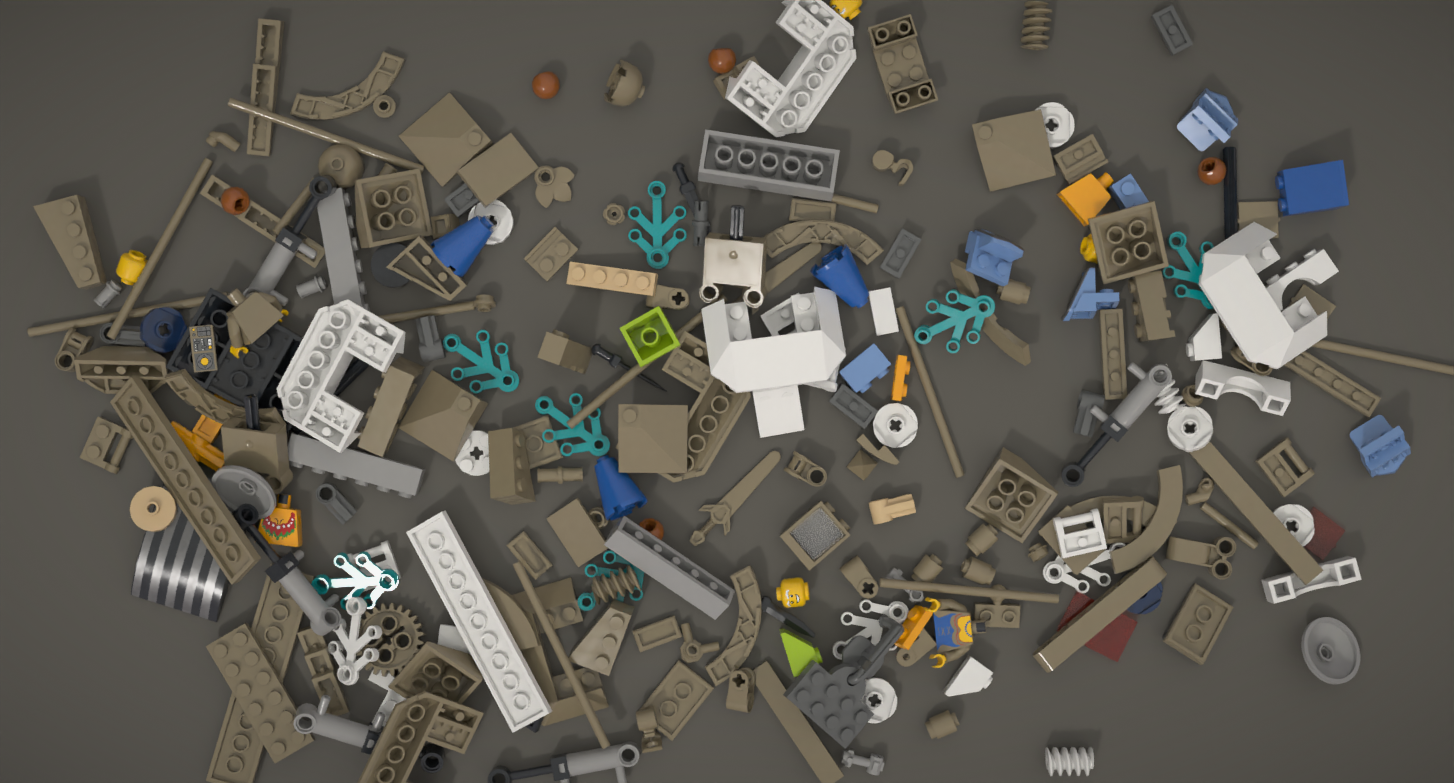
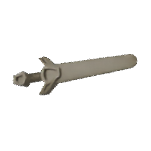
M821 243L808 244L765 272L767 292L769 293L820 253L822 250ZM731 285L743 289L741 297L739 296L737 300L735 299L731 303L744 302V293L749 287ZM751 291L753 298L760 299L758 292ZM759 307L752 308V315L759 310Z
M777 451L770 452L717 504L703 505L698 510L711 512V518L705 523L704 527L702 526L699 530H694L689 540L694 546L704 542L705 534L709 533L716 524H723L724 535L730 531V517L781 459L780 453Z

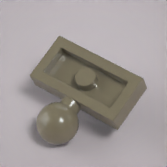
M995 584L991 587L994 589L1006 590V588L1001 584ZM990 597L993 603L974 602V620H985L986 627L1019 628L1020 604L1002 603L1004 598Z

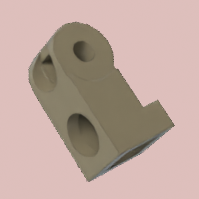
M923 628L909 650L898 647L895 653L896 659L901 666H911L937 644Z

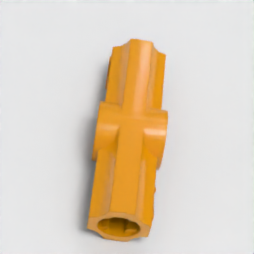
M171 422V425L197 462L201 461L215 471L225 466L223 451L178 422Z

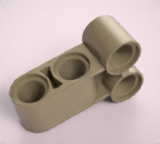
M1169 536L1165 559L1206 566L1212 577L1220 580L1227 579L1232 573V566L1226 559L1235 553L1236 543L1233 539L1225 536L1216 537L1212 544ZM1226 540L1229 548L1226 552L1222 553L1219 545L1222 541ZM1223 563L1225 566L1224 572L1220 575L1216 574V565Z

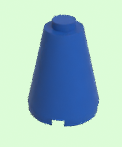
M477 215L431 243V246H434L432 250L447 268L449 266L455 268L456 270L453 273L463 277L492 235L493 229L491 227L493 223L486 216L481 217Z
M847 244L844 247L839 246L821 258L822 263L820 266L815 264L811 268L810 272L850 307L856 306L860 308L868 302V289Z
M606 455L597 460L598 464L594 468L606 520H609V518L610 520H616L633 513L632 509L636 505L640 509L648 502L646 496L627 473H619V462L615 457L610 458L609 455Z

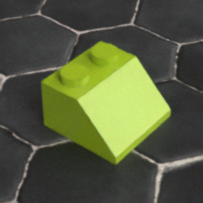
M659 306L620 327L640 367L681 346L671 324Z
M784 628L779 629L794 677H798L812 659L818 664L823 663L818 647L813 648L811 642Z

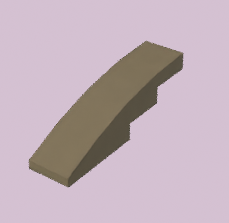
M311 626L300 629L297 635L304 649V657L312 674L311 680L320 700L322 695H328L331 698L326 713L335 716L348 713L349 707L343 687L337 677V669L332 655L328 651L325 637L313 632Z

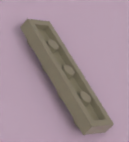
M1123 309L1098 310L1104 400L1125 399L1127 396Z

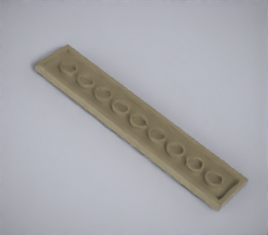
M138 375L131 376L111 400V405L231 585L238 583L261 557Z
M301 572L311 584L315 576ZM267 575L251 630L280 680L284 683L304 612L279 581L274 583ZM233 692L206 781L211 783H254L265 747Z

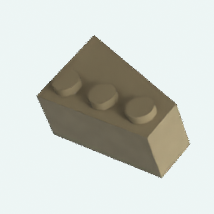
M422 235L418 236L386 267L449 301L468 285L462 277L453 273L455 270L451 266L447 268L437 258L432 250L433 247Z
M553 329L552 333L546 332L537 358L585 374L592 357L591 348L569 340L570 335Z
M613 599L597 618L596 622L583 635L582 639L570 651L568 656L570 662L609 676L635 607Z

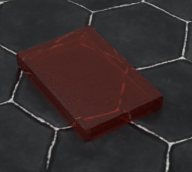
M1076 591L1056 631L1058 632L1095 600ZM1120 614L1086 642L1084 646L1118 662L1138 622Z

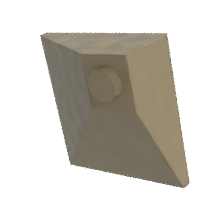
M450 92L399 135L401 140L442 187L458 175L457 171L494 144Z
M1041 109L972 124L990 192L1056 176Z
M420 169L355 180L356 227L361 248L415 239L420 235L423 237L433 235Z
M1154 200L1088 219L1103 284L1169 266Z
M432 370L398 428L448 459L455 461L488 403Z
M619 404V473H687L688 405Z
M1003 447L979 483L965 509L1023 543L1056 498L1058 491L1022 458Z
M427 641L388 687L405 699L427 691L462 704L482 682L483 676L470 654Z

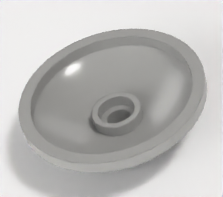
M229 465L219 468L212 477V486L230 511L233 512L245 503L251 504L257 509L258 519L266 518L274 511L276 507L274 491L270 484L257 472L243 466Z
M1331 617L1318 618L1307 625L1302 635L1301 648L1304 660L1311 672L1317 678L1329 684L1337 685L1351 680L1356 675L1360 666V649L1351 630L1341 621Z

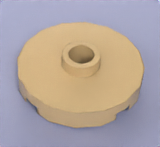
M151 486L143 488L136 493L131 501V518L138 527L145 531H162L176 518V501L171 493L162 487ZM156 505V511L151 513L149 507Z

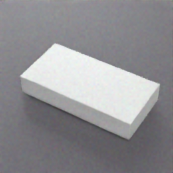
M891 288L869 291V301L876 336L899 332Z

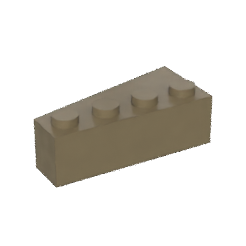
M74 195L33 206L77 287L87 290L106 285L107 279L85 197Z
M400 356L390 364L386 373L382 372L381 378L384 380L382 385L376 388L373 395L376 401L374 406H370L365 418L368 419L366 426H362L359 431L361 434L357 437L360 439L358 447L381 457L389 451L400 425L397 421L402 419L408 407L405 401L406 399L409 400L412 393H414L417 384L413 382L418 375H422L424 366Z

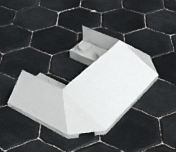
M784 0L781 2L786 8L776 21V24L800 42L802 46L778 81L751 60L748 61L737 79L729 77L725 98L774 137L805 132L856 60V49L853 47L852 37L854 36L853 26L822 0Z
M1253 222L1203 254L1202 275L1199 277V286L1246 359L1253 363L1259 362L1269 365L1268 367L1278 369L1327 336V311L1317 315L1306 297L1299 299L1283 311H1280L1257 273L1280 259V256L1269 241V239L1277 234Z
M814 287L813 293L792 295L791 304L796 333L752 339L748 310L745 302L725 304L724 299L702 308L711 375L724 382L736 393L827 381L836 367L846 357L836 294L832 290Z
M348 299L338 304L318 309L277 387L278 397L281 398L284 409L282 411L284 420L342 453L361 434L356 431V428L364 412L333 394L354 356L386 373L396 353L403 354L406 332Z

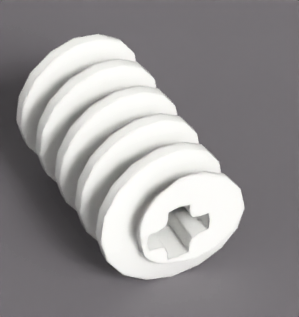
M1157 370L1153 377L1157 381H1163L1167 373L1163 372V370ZM1174 379L1157 396L1159 399L1154 403L1155 406H1163L1158 411L1159 414H1167L1186 405L1179 404L1183 399L1182 396H1175L1179 388H1171L1175 383Z
M1046 747V769L1050 776H1053L1054 770H1057L1059 776H1062L1063 770H1066L1068 776H1071L1073 769H1075L1077 776H1080L1082 769H1084L1086 776H1089L1090 770L1094 767L1093 748L1089 747L1086 753L1085 748L1080 747L1077 753L1076 748L1071 747L1068 753L1067 748L1062 747L1059 753L1058 749L1053 747L1050 753Z

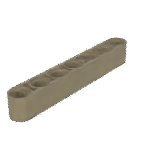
M1150 556L1037 648L1032 656L1046 673L1051 672L1164 579L1167 572L1153 556Z

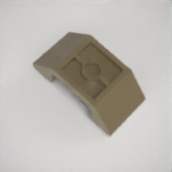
M911 14L868 27L873 56L886 97L894 113L898 114L938 101L933 81L928 77L916 40L918 34Z

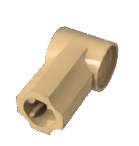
M912 494L868 502L873 525L892 521L896 517L916 513Z

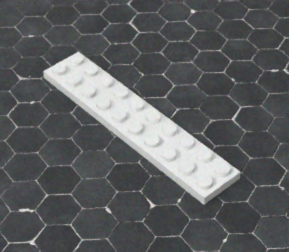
M446 510L407 531L406 533L511 731L515 732L551 713L550 705Z

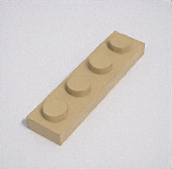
M570 262L566 284L655 297L658 274Z

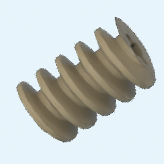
M1042 1L1025 2L1024 6L1028 10L1023 12V15L1027 18L1022 21V24L1026 27L1021 30V33L1025 35L1020 39V42L1024 44L1020 46L1021 48L1028 50L1048 49L1049 46L1042 43L1050 38L1043 34L1051 29L1045 26V23L1052 20L1046 17V14L1053 11L1047 8L1048 3Z
M627 565L626 573L621 568H618L617 576L613 571H610L609 579L604 574H601V581L599 582L596 577H593L591 584L598 605H600V598L605 603L609 602V595L616 600L618 592L622 597L626 596V589L633 594L635 586L641 591L635 570L630 565Z

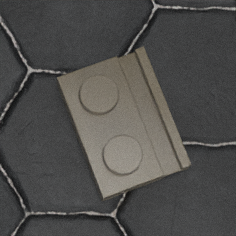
M1093 134L1052 157L1068 185L1108 163Z
M554 227L531 250L524 260L548 282L579 249Z

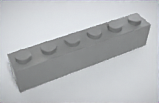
M336 188L333 195L320 200L317 205L334 305L348 299L370 311L369 304H365L364 295L367 294L364 281L361 282L360 273L363 272L361 259H357L356 251L359 250L358 239L353 237L352 228H355V221L353 215L349 214L348 206H351L350 194L346 193L343 188Z
M291 433L288 444L289 465L298 468H303V465L312 467L311 471L319 474H325V471L334 473V478L346 480L347 477L356 479V484L368 487V484L371 483L377 485V490L390 493V489L399 491V496L411 499L412 495L417 496L419 494L425 473L423 468L348 447L342 453H339L316 438Z
M623 516L610 531L604 543L606 547L716 620L730 605L735 593L734 589L626 516Z

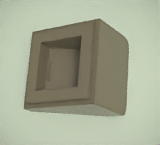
M455 214L431 217L433 239H438L459 227V218Z

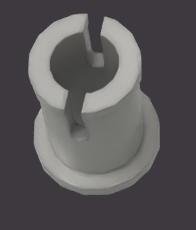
M316 275L314 279L296 285L299 296L304 298L318 291L324 292L327 285L323 276L318 277Z
M113 279L110 282L107 281L105 283L106 287L93 299L103 309L106 308L117 294H121L122 286Z

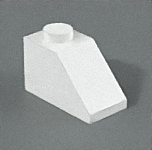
M1217 313L1209 314L1189 337V343H1186V355L1190 357V361L1222 358L1219 317Z
M968 655L943 692L948 697L979 692L982 688L986 689L993 680L991 677L993 672Z

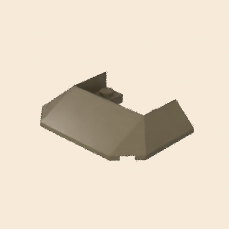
M684 331L679 339L681 346L672 351L662 368L664 372L700 392L688 413L687 473H658L673 483L705 475L751 398L750 391L736 393L724 382L711 375L706 343Z
M571 577L534 588L554 630L584 621L581 609L578 606V599ZM526 591L512 594L532 621L541 644L536 647L520 650L552 709L551 713L544 716L541 725L547 726L584 715L585 712L566 673L553 676L541 633H545V630ZM586 667L574 670L593 710L597 711L609 707L600 673Z
M423 691L395 704L357 783H414L407 779L425 741L465 754L484 713L427 691Z

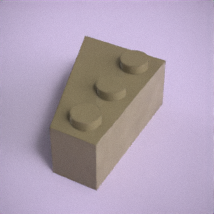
M1161 270L1130 277L1128 289L1129 293H1133L1134 302H1131V311L1133 316L1136 315L1137 324L1134 325L1136 338H1139L1140 342L1176 337L1175 331L1169 330L1168 318H1171L1170 310L1166 309L1165 298H1167Z
M514 428L488 431L490 498L510 505L536 502L523 432Z

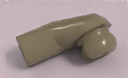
M212 131L209 133V137L206 138V142L212 147H216L220 142L233 152L241 144L224 132Z
M1210 478L1202 479L1195 493L1185 495L1188 506L1205 502L1210 498L1214 489L1213 481Z

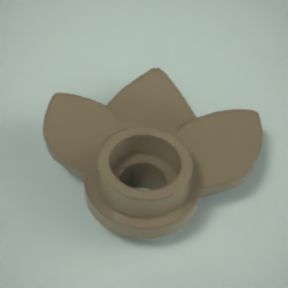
M541 166L536 170L534 175L535 182L537 183L535 195L543 207L548 208L553 199L561 202L571 200V189L567 184L575 177L571 170L562 166L554 169L550 166ZM544 173H548L550 175V179L548 181L542 180V175Z

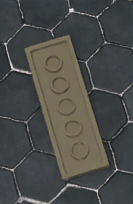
M247 623L206 646L274 763L279 762L315 740L312 732L301 734L294 728L293 724L297 707Z

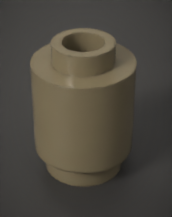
M1009 279L1007 285H997L996 294H999L1000 300L1018 305L1021 303L1026 304L1031 287L1026 286V283Z
M982 523L968 537L969 540L965 544L976 556L980 553L984 554L998 541L996 537L998 532L991 524L985 526Z
M933 553L931 556L926 554L913 569L914 573L911 577L918 582L932 583L944 569L941 566L943 561Z
M971 556L963 561L960 571L963 572L962 577L980 585H990L995 576L996 569L992 568L991 564Z
M949 710L937 714L925 722L931 739L936 737L940 739L956 732V726L960 725L955 713L950 714Z

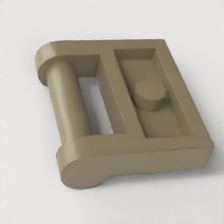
M97 417L80 458L111 473L118 474L120 469L119 463L133 436L127 428L105 418ZM117 433L121 434V439L111 461H105Z
M1288 437L1282 439L1276 446L1255 461L1282 497L1287 496L1315 474L1312 468L1307 467L1291 446L1292 442ZM1284 450L1301 472L1298 477L1279 454L1281 451Z
M1142 496L1103 499V532L1106 543H1130L1143 532L1142 507L1144 506V498ZM1127 508H1133V531L1127 533Z

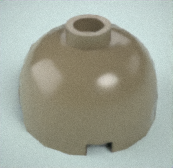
M621 59V65L616 64L607 81L606 86H610L609 94L604 93V100L620 107L632 104L637 98H641L645 91V86L642 85L643 77L641 71L633 64Z
M336 144L323 151L319 157L318 169L320 175L333 177L337 188L348 189L355 185V180L362 178L364 162L361 155L347 145Z

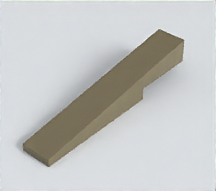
M258 18L255 64H253L250 105L275 113L285 21ZM249 114L247 154L270 156L274 122Z
M211 175L200 194L223 208L221 196L231 186L215 175ZM250 199L248 209L244 213L234 216L276 243L275 239L278 235L272 230L281 219ZM306 236L307 239L304 244L317 251L316 257L311 259L300 251H297L295 256L316 268L325 254V249L322 245Z
M766 660L753 669L756 676V686L821 783H835L844 777L843 772L802 711L783 695L787 689Z

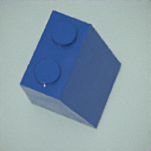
M1343 160L1285 169L1277 172L1275 185L1280 190L1281 198L1278 200L1280 212H1283V217L1336 210L1349 205Z

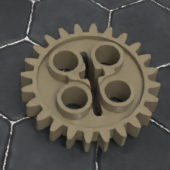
M382 603L381 610L374 606L373 614L365 611L367 618H361L360 623L362 625L359 629L358 639L366 632L369 626L378 625L382 629V635L375 644L371 645L368 643L356 654V656H363L367 648H378L381 646L378 650V660L369 662L365 667L367 671L374 667V675H378L381 670L383 677L388 675V671H390L391 676L395 677L396 670L400 672L420 650L419 646L425 644V642L420 641V637L426 634L419 632L423 624H415L419 617L415 615L410 618L412 610L408 609L403 613L404 606L402 605L396 610L394 603L390 604L389 609L386 604ZM393 618L395 620V627L388 630L386 628V621ZM404 626L405 629L402 632L396 634L400 630V628ZM387 635L392 637L390 639L392 642L391 645L385 643L387 641V639L385 638ZM407 635L409 644L402 648L399 642L400 638ZM386 650H390L392 655L388 662H384L382 659V654Z

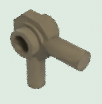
M690 623L681 625L684 642L680 647V654L685 662H697L704 653L720 650L718 641L701 645L698 641L693 640Z

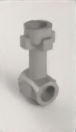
M895 567L886 576L887 579L906 580L901 576L903 572ZM905 590L909 594L908 599L912 602H921L924 599L923 591Z
M849 749L848 751L843 750L841 763L845 764L846 767H851V764L867 767V773L879 775L880 771H883L884 757L872 753L870 758L854 755V750Z

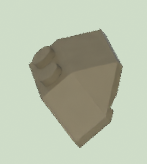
M102 346L74 359L77 379L82 382L85 381L91 387L105 394H117L130 377L135 375L141 378L152 394L161 385L166 383L164 378L168 374L166 359L149 347Z

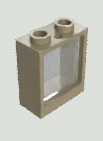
M821 500L818 501L779 535L809 571L850 536L847 532L850 527L842 518L839 521L833 515L835 510L827 501L824 504Z

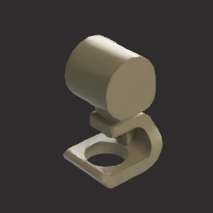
M885 150L877 151L873 156L872 166L876 171L884 172L891 169L892 173L895 174L901 168L907 169L908 171L898 183V186H904L913 171V164L910 160L900 159L896 163L894 156Z
M654 708L636 711L639 731L644 733L641 738L642 753L662 750L661 735L655 730V728H658V722Z

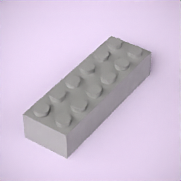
M705 129L698 181L832 201L840 150Z

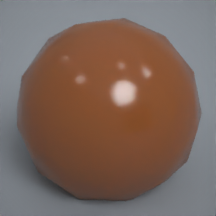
M731 48L712 49L708 56L709 66L714 72L720 74L730 72L736 64L735 52Z
M546 71L534 77L532 89L539 98L551 99L557 95L560 89V82L556 74Z
M1208 157L1203 159L1198 165V177L1207 185H1216L1225 178L1226 166L1219 158Z
M230 187L221 196V205L229 214L240 215L249 207L250 198L243 188Z
M646 518L638 524L658 539H663L664 527L658 520Z

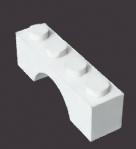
M1312 249L1303 255L1305 259L1299 264L1296 261L1285 268L1286 272L1280 277L1276 274L1266 281L1268 285L1265 288L1280 311L1283 310V292L1292 281L1301 279L1313 285H1318L1339 272L1324 249L1318 251Z
M1204 360L1195 377V394L1218 399L1220 395L1226 392L1241 393L1254 400L1260 410L1283 416L1291 401L1290 382L1260 376L1256 373Z
M1345 556L1320 563L1319 566L1324 571L1307 585H1304L1293 571L1262 579L1266 599L1268 602L1275 604L1296 598L1300 594L1315 589L1340 586L1362 580L1356 558Z

